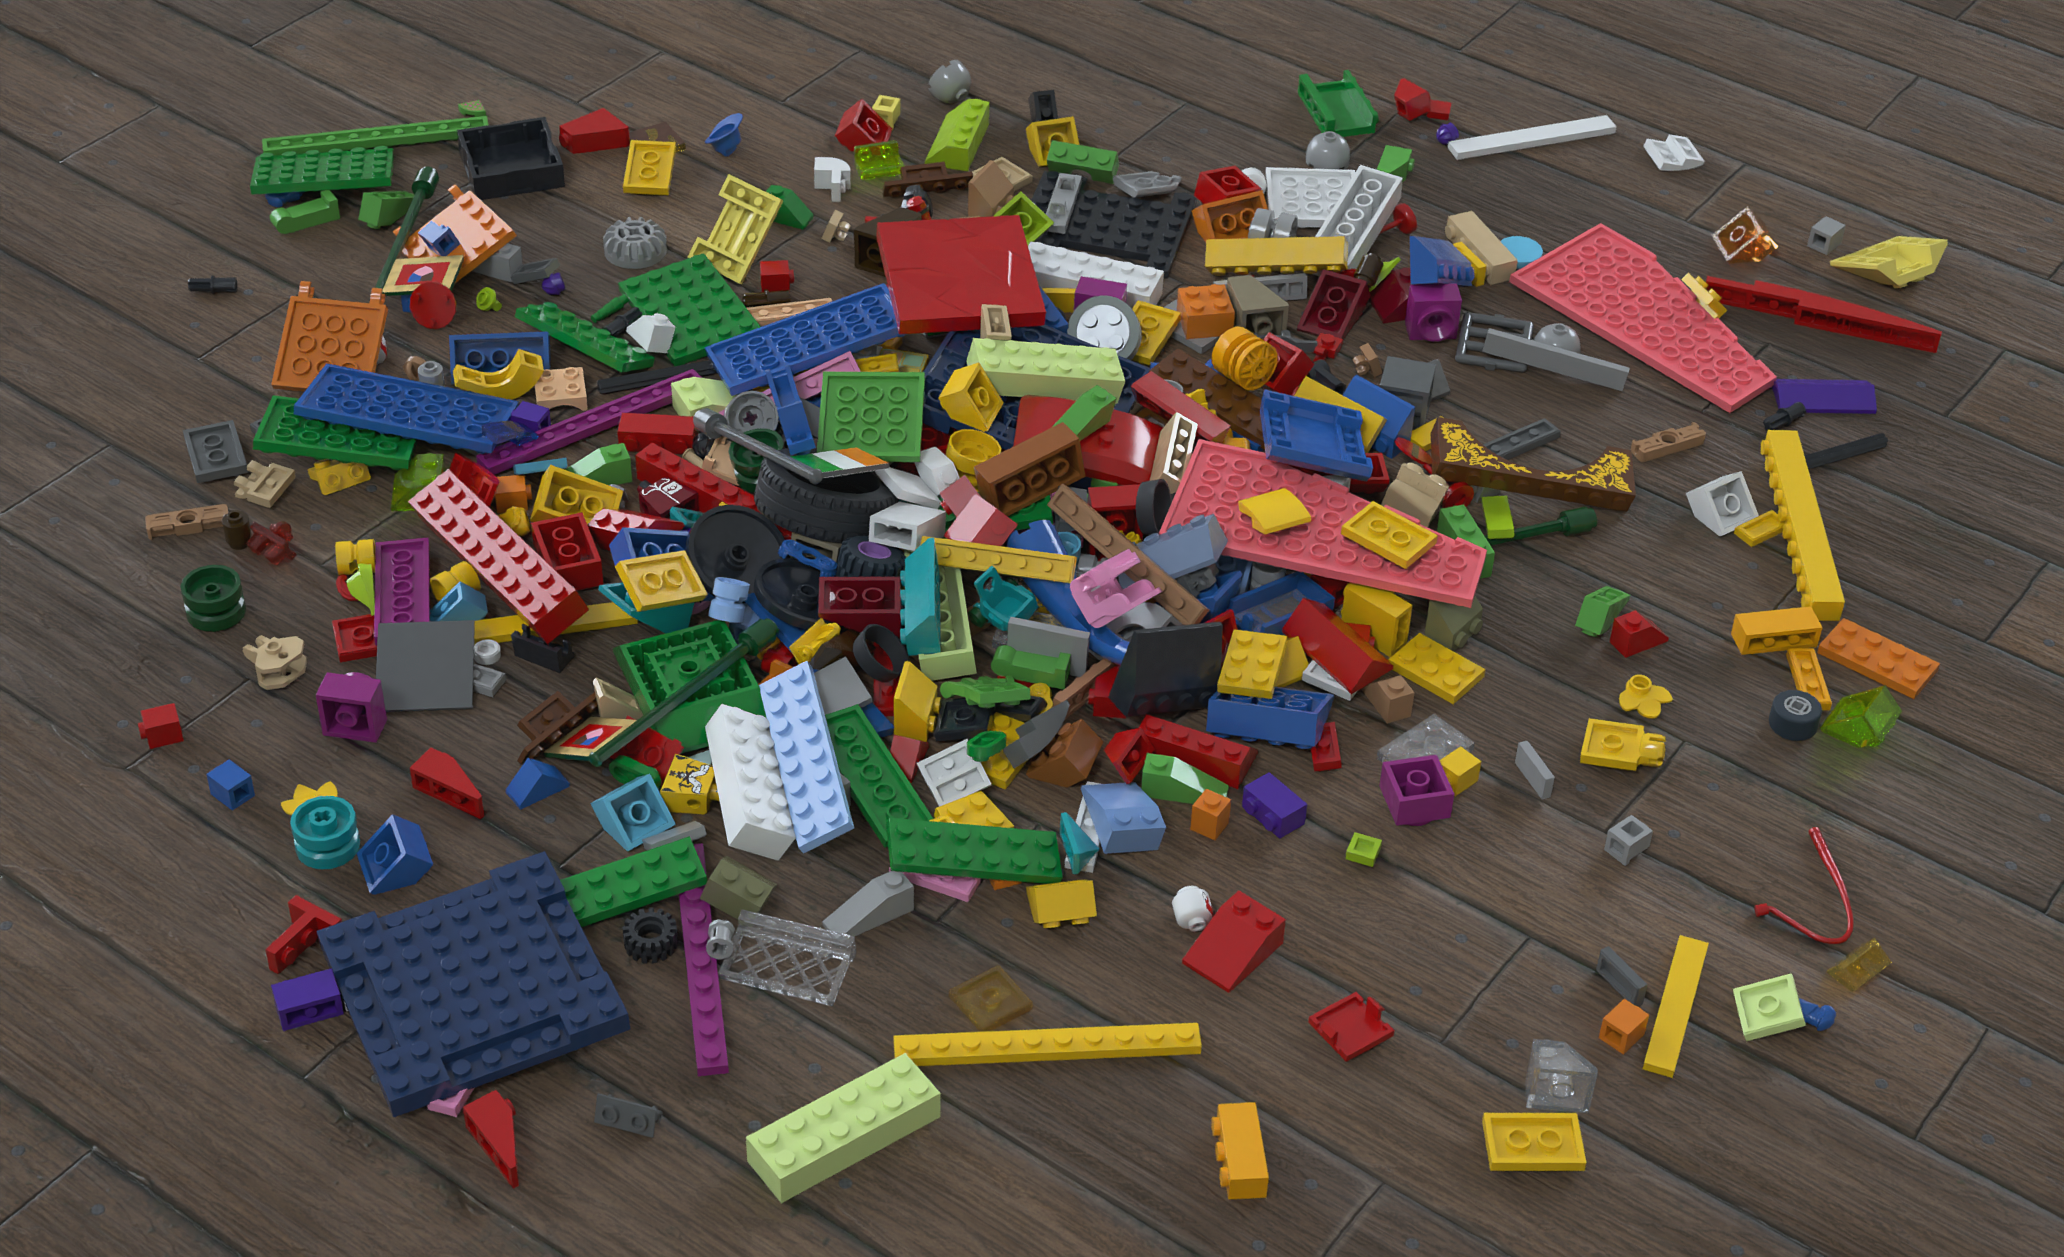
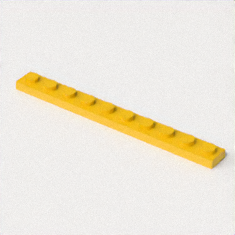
M1198 1023L894 1036V1058L906 1053L916 1066L1201 1054L1202 1047Z

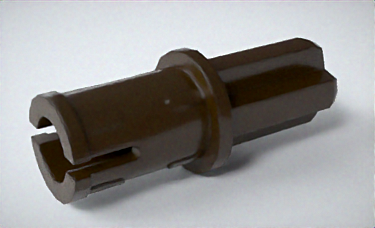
M765 289L764 292L743 294L742 301L745 307H758L791 303L789 290L769 292L768 289Z

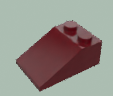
M1323 269L1299 321L1297 331L1314 336H1319L1320 333L1331 334L1334 337L1344 339L1362 315L1370 297L1367 281Z
M819 577L818 617L858 632H862L867 625L878 624L892 631L897 637H900V577Z

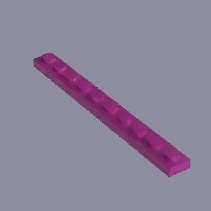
M694 369L688 370L498 446L492 453L476 455L477 463L492 474H498L513 467V465L522 464L618 425L622 413L645 414L671 404V383L685 378L702 377Z
M703 843L693 844L706 873ZM706 885L679 894L698 1076L729 1073L717 962L706 951V945L710 939L708 935L709 925L712 923L710 904L700 899Z

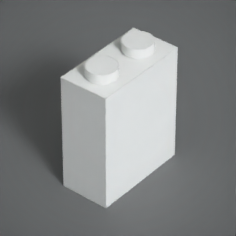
M898 502L870 516L869 542L915 551L921 545L922 536L944 537L946 511Z

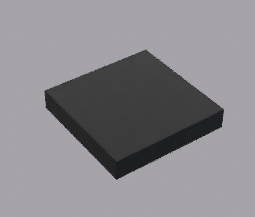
M966 698L942 700L934 731L936 742L968 739L975 737L981 732L991 731L997 703H995L994 707L985 708L978 705H969Z

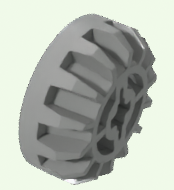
M628 217L624 223L618 220L606 230V234L603 236L605 257L612 264L622 268H646L660 262L667 253L664 229L651 219L645 222L642 217H639L638 220H631V217Z

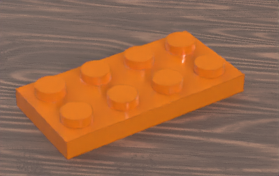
M1845 618L1820 643L1817 651L1818 654L1912 699L1917 697L1938 672L1940 663L1929 657L1921 655Z

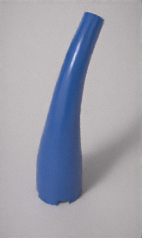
M1039 520L1029 523V530L1020 535L1017 530L1014 531L1005 543L1006 547L1068 555L1055 526L1052 525L1050 520ZM1022 577L1036 598L1063 627L1090 632L1089 649L1108 661L1121 665L1130 641L1123 640L1106 625L1094 628L1091 624H1088L1072 596L1070 584Z

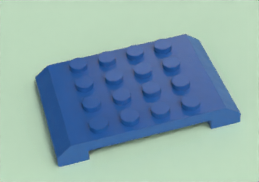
M1264 389L1260 417L1267 460L1365 482L1368 481L1372 474L1373 465L1371 458L1365 455L1360 431L1363 421L1361 411Z

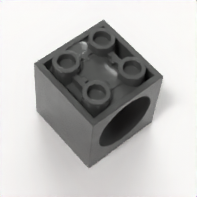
M1387 356L1380 388L1415 406L1412 430H1415L1426 424L1431 404L1436 364Z

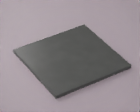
M474 620L378 623L376 679L381 680L386 712L473 709Z

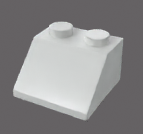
M1742 471L1722 476L1686 493L1694 516L1718 536L1725 535L1735 530L1736 526L1759 516Z

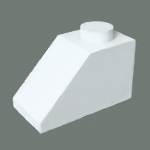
M656 313L654 316L643 315L629 325L626 332L647 352L667 353V350L670 349L675 326L668 320L667 316Z
M936 447L921 451L920 462H914L920 478L938 498L941 497L940 492L960 479L954 463Z

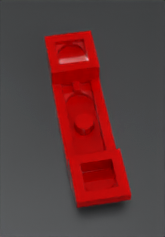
M455 453L449 470L480 500L490 507L500 483L498 478L478 463L459 453Z

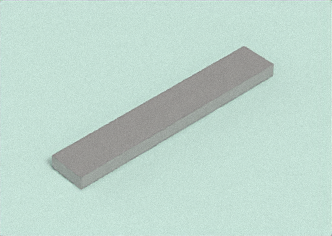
M1491 328L1488 330L1482 350L1485 353L1619 391H1623L1630 369L1629 367Z

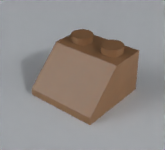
M992 160L969 181L968 217L994 216L1015 197L1014 186Z

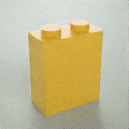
M1349 582L1343 591L1344 602L1341 610V619L1345 623L1371 625L1370 636L1375 637L1374 648L1392 657L1407 644L1413 605L1388 590Z

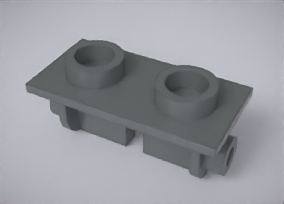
M598 1093L594 1122L653 1138L655 1123H660L663 1112L658 1110L657 1106L649 1107L615 1098L612 1094L607 1096Z

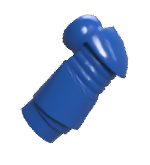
M305 191L265 194V198L268 200L269 205L280 208L284 203L300 199Z
M1799 998L1805 1023L1817 1027V1031L1826 1030L1835 1023L1836 1012L1833 1007L1824 1005L1820 1009L1818 1005Z

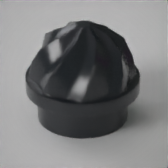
M700 433L695 436L692 448L700 458H705L711 450L715 439Z

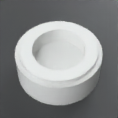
M482 640L474 645V660L479 664L490 665L497 662L501 657L500 645L494 640Z

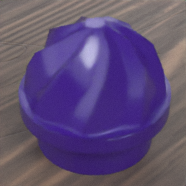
M1452 123L1442 124L1436 132V137L1440 143L1447 145L1449 141H1455L1459 138V132Z
M560 272L552 273L549 277L543 278L542 289L547 294L560 295V292L566 290Z

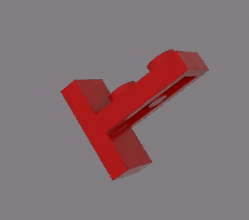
M295 895L288 902L293 924L265 949L269 970L280 974L307 947L315 943L318 938V930L341 923L342 919Z

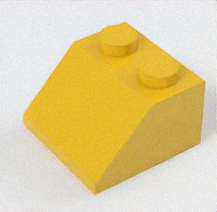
M1074 116L1032 122L1026 128L1029 149L1039 167L1048 166L1047 156L1052 140L1079 145Z
M979 362L954 370L938 397L942 408L946 410L951 419L983 432L989 430L1004 403Z
M908 661L904 663L894 696V735L927 742L929 733H934L936 716L934 715L935 713L939 714L942 698L937 697V685Z
M1082 879L1026 887L1034 923H1042L1043 928L1059 927L1060 921L1070 919L1072 924L1089 923V917L1097 916L1093 881Z

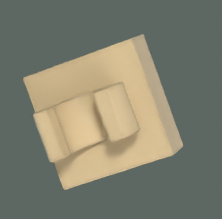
M837 210L834 211L822 236L823 240L830 243L833 236H835L836 239L844 241L847 235L845 232H848L851 226L849 223L841 221L844 213Z

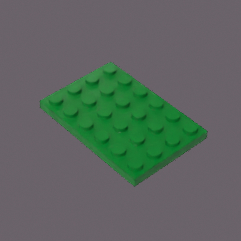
M377 146L374 149L365 150V148L357 147L351 149V151L331 149L328 152L321 153L318 150H310L305 154H296V152L289 151L283 153V155L263 153L260 156H256L250 183L251 195L391 186L394 162L393 148Z
M704 253L618 283L621 294L627 295L629 298L628 303L632 308L638 307L643 313L641 316H654L656 313L663 314L675 326L670 349L665 353L674 366L707 356L705 347L761 327Z
M275 395L272 396L253 439V450H260L263 453L277 452L285 453L292 457L308 456L316 460L332 459L338 460L341 463L356 462L364 463L367 466H388L395 470L409 468L418 441L415 438L405 439L400 435L390 433L380 434L374 430L355 429L344 424H330L319 419H305L302 416L294 415V405L299 400L298 398Z

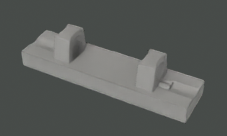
M1065 173L1059 174L1046 215L1054 224L1047 232L1065 234L1082 184V176Z
M1305 273L1255 278L1283 300L1307 299V275ZM1227 280L1214 281V284H1225L1227 290Z

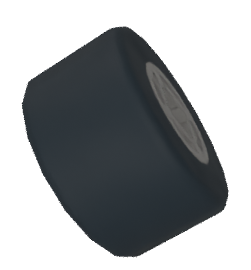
M1800 690L1780 692L1773 700L1768 719L1769 725L1782 738L1791 741L1810 739L1817 732L1822 707L1820 702L1807 692Z

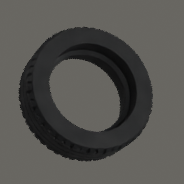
M789 449L778 450L788 456H796V454L790 455ZM811 449V452L808 454L817 453V450ZM767 457L761 463L754 494V502L759 512L774 524L805 537L840 544L849 537L869 536L870 516L899 502V499L877 476L875 471L826 477L820 483L813 484L809 479L775 463Z

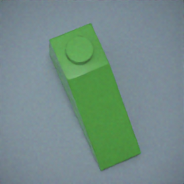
M1386 145L1377 170L1402 177V182L1405 181L1408 172H1412L1415 159H1411L1412 150Z
M406 191L363 193L358 220L367 222L368 227L380 229L381 226L392 225L408 212L415 195Z
M1096 385L1082 394L1052 427L1064 422L1081 441L1110 421L1117 398Z
M624 443L598 448L565 469L606 485L632 482L631 460Z
M1609 586L1586 595L1575 626L1582 628V632L1590 636L1605 633L1614 622V618H1617L1629 601L1631 595Z
M1147 753L1141 789L1150 798L1194 804L1205 789L1227 797L1229 785L1176 757Z

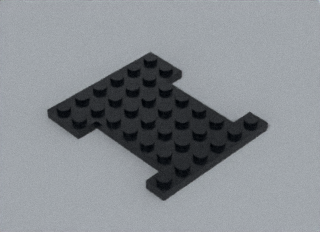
M1044 171L1031 199L1045 214L1060 174L1056 171ZM1082 177V184L1065 234L1046 231L1034 241L1035 243L1040 242L1053 247L1146 261V267H1153L1164 271L1163 278L1168 279L1192 217V210L1195 209L1197 204V198L1186 192H1175L1171 204H1166L1160 201L1141 200L1137 197L1129 198L1117 194L1099 193L1094 190L1087 191L1088 178Z

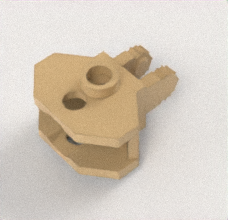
M260 635L255 641L258 648L250 644L243 647L242 651L246 658L255 664L259 686L266 690L286 687L305 673L307 657L303 655L304 641L297 636L268 639Z

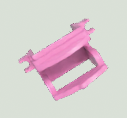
M1127 549L1092 568L1070 583L1073 598L1088 624H1091L1094 628L1104 626L1162 592L1160 587L1155 589L1153 584L1147 579H1141L1125 589L1121 588L1116 577L1141 562L1135 552L1132 553L1130 549ZM1099 585L1101 586L1098 589L1091 592L1092 589L1096 588Z

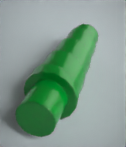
M625 294L615 297L591 315V320L596 323L623 309V305L629 302V298Z

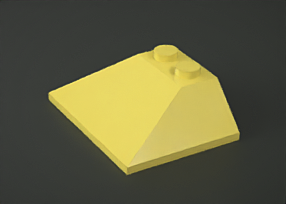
M728 174L718 194L727 199V202L708 241L697 237L688 258L704 253L721 275L742 285L783 200Z
M1898 236L1830 261V266L1881 284L1893 285V288H1901L1907 286V282L1921 281L1925 279L1924 276L1934 273L1948 242L1946 239Z

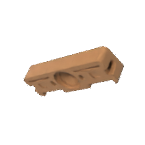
M1692 422L1690 426L1677 430L1671 428L1654 433L1650 438L1640 441L1633 440L1631 452L1640 462H1646L1703 445L1706 432L1703 429L1699 430V425Z
M226 504L147 515L145 521L148 538L153 540L152 537L176 534V536L203 532L204 529L223 527L222 518L228 513V507ZM187 520H194L191 523H182Z

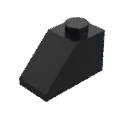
M1054 90L1032 92L1028 97L1032 122L1058 119Z

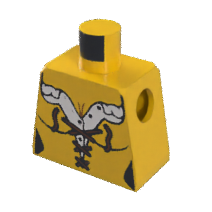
M675 754L660 794L669 812L704 815L708 812L712 800L720 801L713 766Z

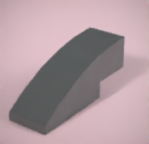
M1068 700L1015 729L1020 738L1002 749L1013 768L1039 753L1051 742L1066 717L1070 706Z

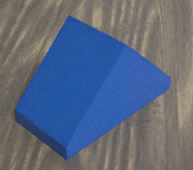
M527 758L506 788V794L521 810L570 787V784L555 766Z

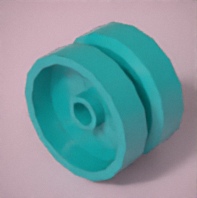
M318 796L305 801L293 812L290 825L294 837L295 850L299 860L306 866L315 869H333L352 860L359 851L360 837L357 829L356 814L352 805L345 799L335 796Z

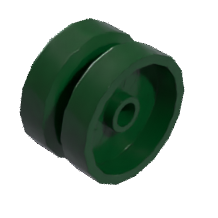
M756 428L744 432V434L776 450L785 449L783 439L776 431ZM733 441L728 452L737 484L743 490L755 493L761 463L766 457Z
M207 565L189 572L183 578L180 588L188 622L194 628L213 632L225 630L236 625L244 617L246 606L239 574L234 569L224 565Z

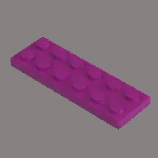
M429 537L376 542L374 639L376 646L378 641V623L430 622Z

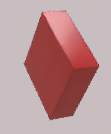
M1431 100V110L1427 112V117L1447 121L1452 103Z

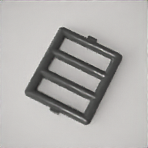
M1466 312L1463 315L1455 356L1456 362L1482 366L1486 370L1493 371L1495 369L1525 372L1527 370L1528 364L1467 355L1466 350L1482 352L1483 342L1469 341L1468 339L1469 336L1486 338L1489 330L1471 327L1472 322L1521 329L1523 334L1505 333L1532 340L1534 324L1531 321L1504 318V315L1500 314L1491 316Z

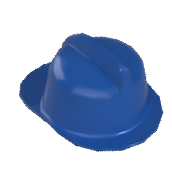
M736 113L723 119L716 125L710 136L705 140V143H710L716 152L722 153L725 157L729 156L741 142L738 126L742 122L743 115Z

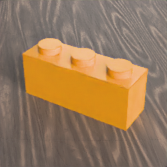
M1810 606L1735 614L1731 635L1741 655L1785 651L1789 648L1817 647L1822 626Z
M1256 1102L1218 1104L1217 1117H1212L1213 1136H1218L1219 1142H1216L1217 1161H1222L1223 1167H1220L1221 1187L1227 1188L1228 1200L1266 1198L1269 1176Z

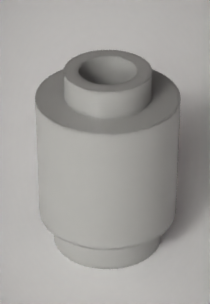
M427 361L419 366V382L445 387L443 367L439 363Z

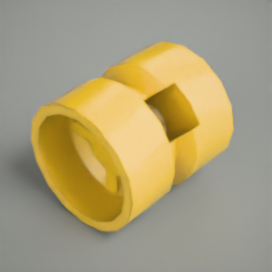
M374 539L359 540L357 544H353L352 541L336 542V564L339 576L343 574L354 575L360 563L371 564L372 573H375L376 548Z
M462 561L451 567L450 571H443L430 578V587L438 602L460 581L480 591L481 585L478 575L468 562Z

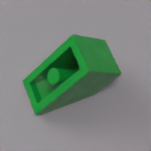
M771 185L767 189V193L783 200L773 222L804 230L814 217L813 213L795 192L778 185Z

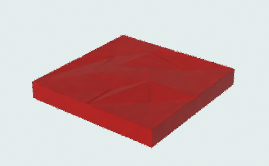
M1019 215L877 223L876 237L899 334L981 329L982 304L1007 306L1010 328L1045 325L1046 310Z

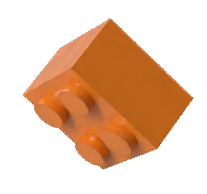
M1225 284L1178 288L1177 311L1181 312L1180 323L1186 339L1220 337L1228 329L1234 327L1235 311Z

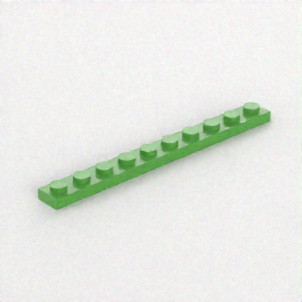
M487 116L266 138L262 139L263 153L283 155L285 152L293 151L296 154H305L310 150H318L321 153L328 152L331 149L348 151L357 147L370 149L377 146L392 147L401 144L413 145L420 142L458 140L457 130L488 125Z

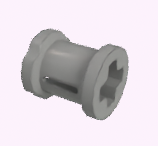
M720 919L710 923L708 930L710 939L707 942L706 951L712 958L725 959L732 954L733 943L731 939L735 931L732 923Z

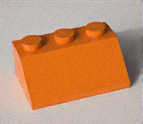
M1263 190L1200 205L1192 210L1197 232L1205 242L1206 239H1248L1250 224L1258 208L1268 210Z

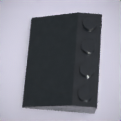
M1211 622L1134 630L1108 698L1125 717L1207 708L1209 699L1217 691V684L1221 674L1222 623Z

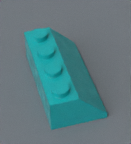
M928 538L905 559V570L900 571L902 587L905 586V589L900 590L901 605L905 606V609H900L901 624L905 625V628L900 629L901 644L907 645L908 656L941 652L940 571L934 538Z

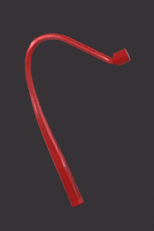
M1813 827L1809 830V835L1820 858L1833 878L1845 906L1848 920L1846 933L1840 938H1826L1817 935L1773 906H1768L1767 903L1754 905V910L1757 917L1768 915L1771 912L1816 941L1826 944H1841L1846 942L1853 932V913L1846 886L1831 852L1825 843L1820 829Z

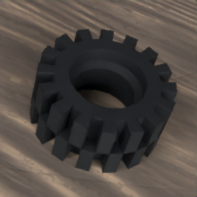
M649 908V912L645 913L644 909L638 910V916L632 913L630 920H625V926H623L624 948L628 956L632 955L633 960L638 961L641 958L642 963L647 964L648 959H652L653 964L657 963V958L659 957L664 961L667 959V954L670 956L674 954V949H677L678 946L677 925L670 913L667 912L664 915V910L658 909L657 913H655L654 908ZM646 933L660 934V936L652 939L640 937Z

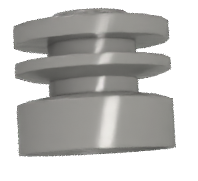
M753 390L742 392L735 396L725 408L723 415L727 420L728 426L742 433L756 428L775 431L779 419L777 407L772 399L762 392ZM746 413L756 417L753 421V426L749 422L744 423L743 419L746 417Z

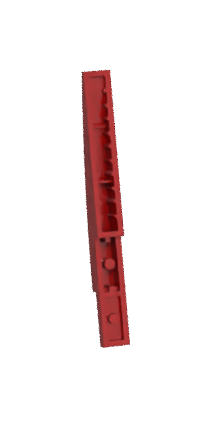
M1707 276L1706 283L1709 285L1706 289L1709 291L1712 288L1722 298L1719 301L1721 304L1795 319L1794 324L1932 353H1936L1942 331L1881 311L1755 280L1754 285L1711 276Z

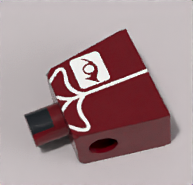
M664 477L654 484L644 480L638 485L637 492L639 493L641 513L670 519V509L672 507L699 512L698 492L673 479Z

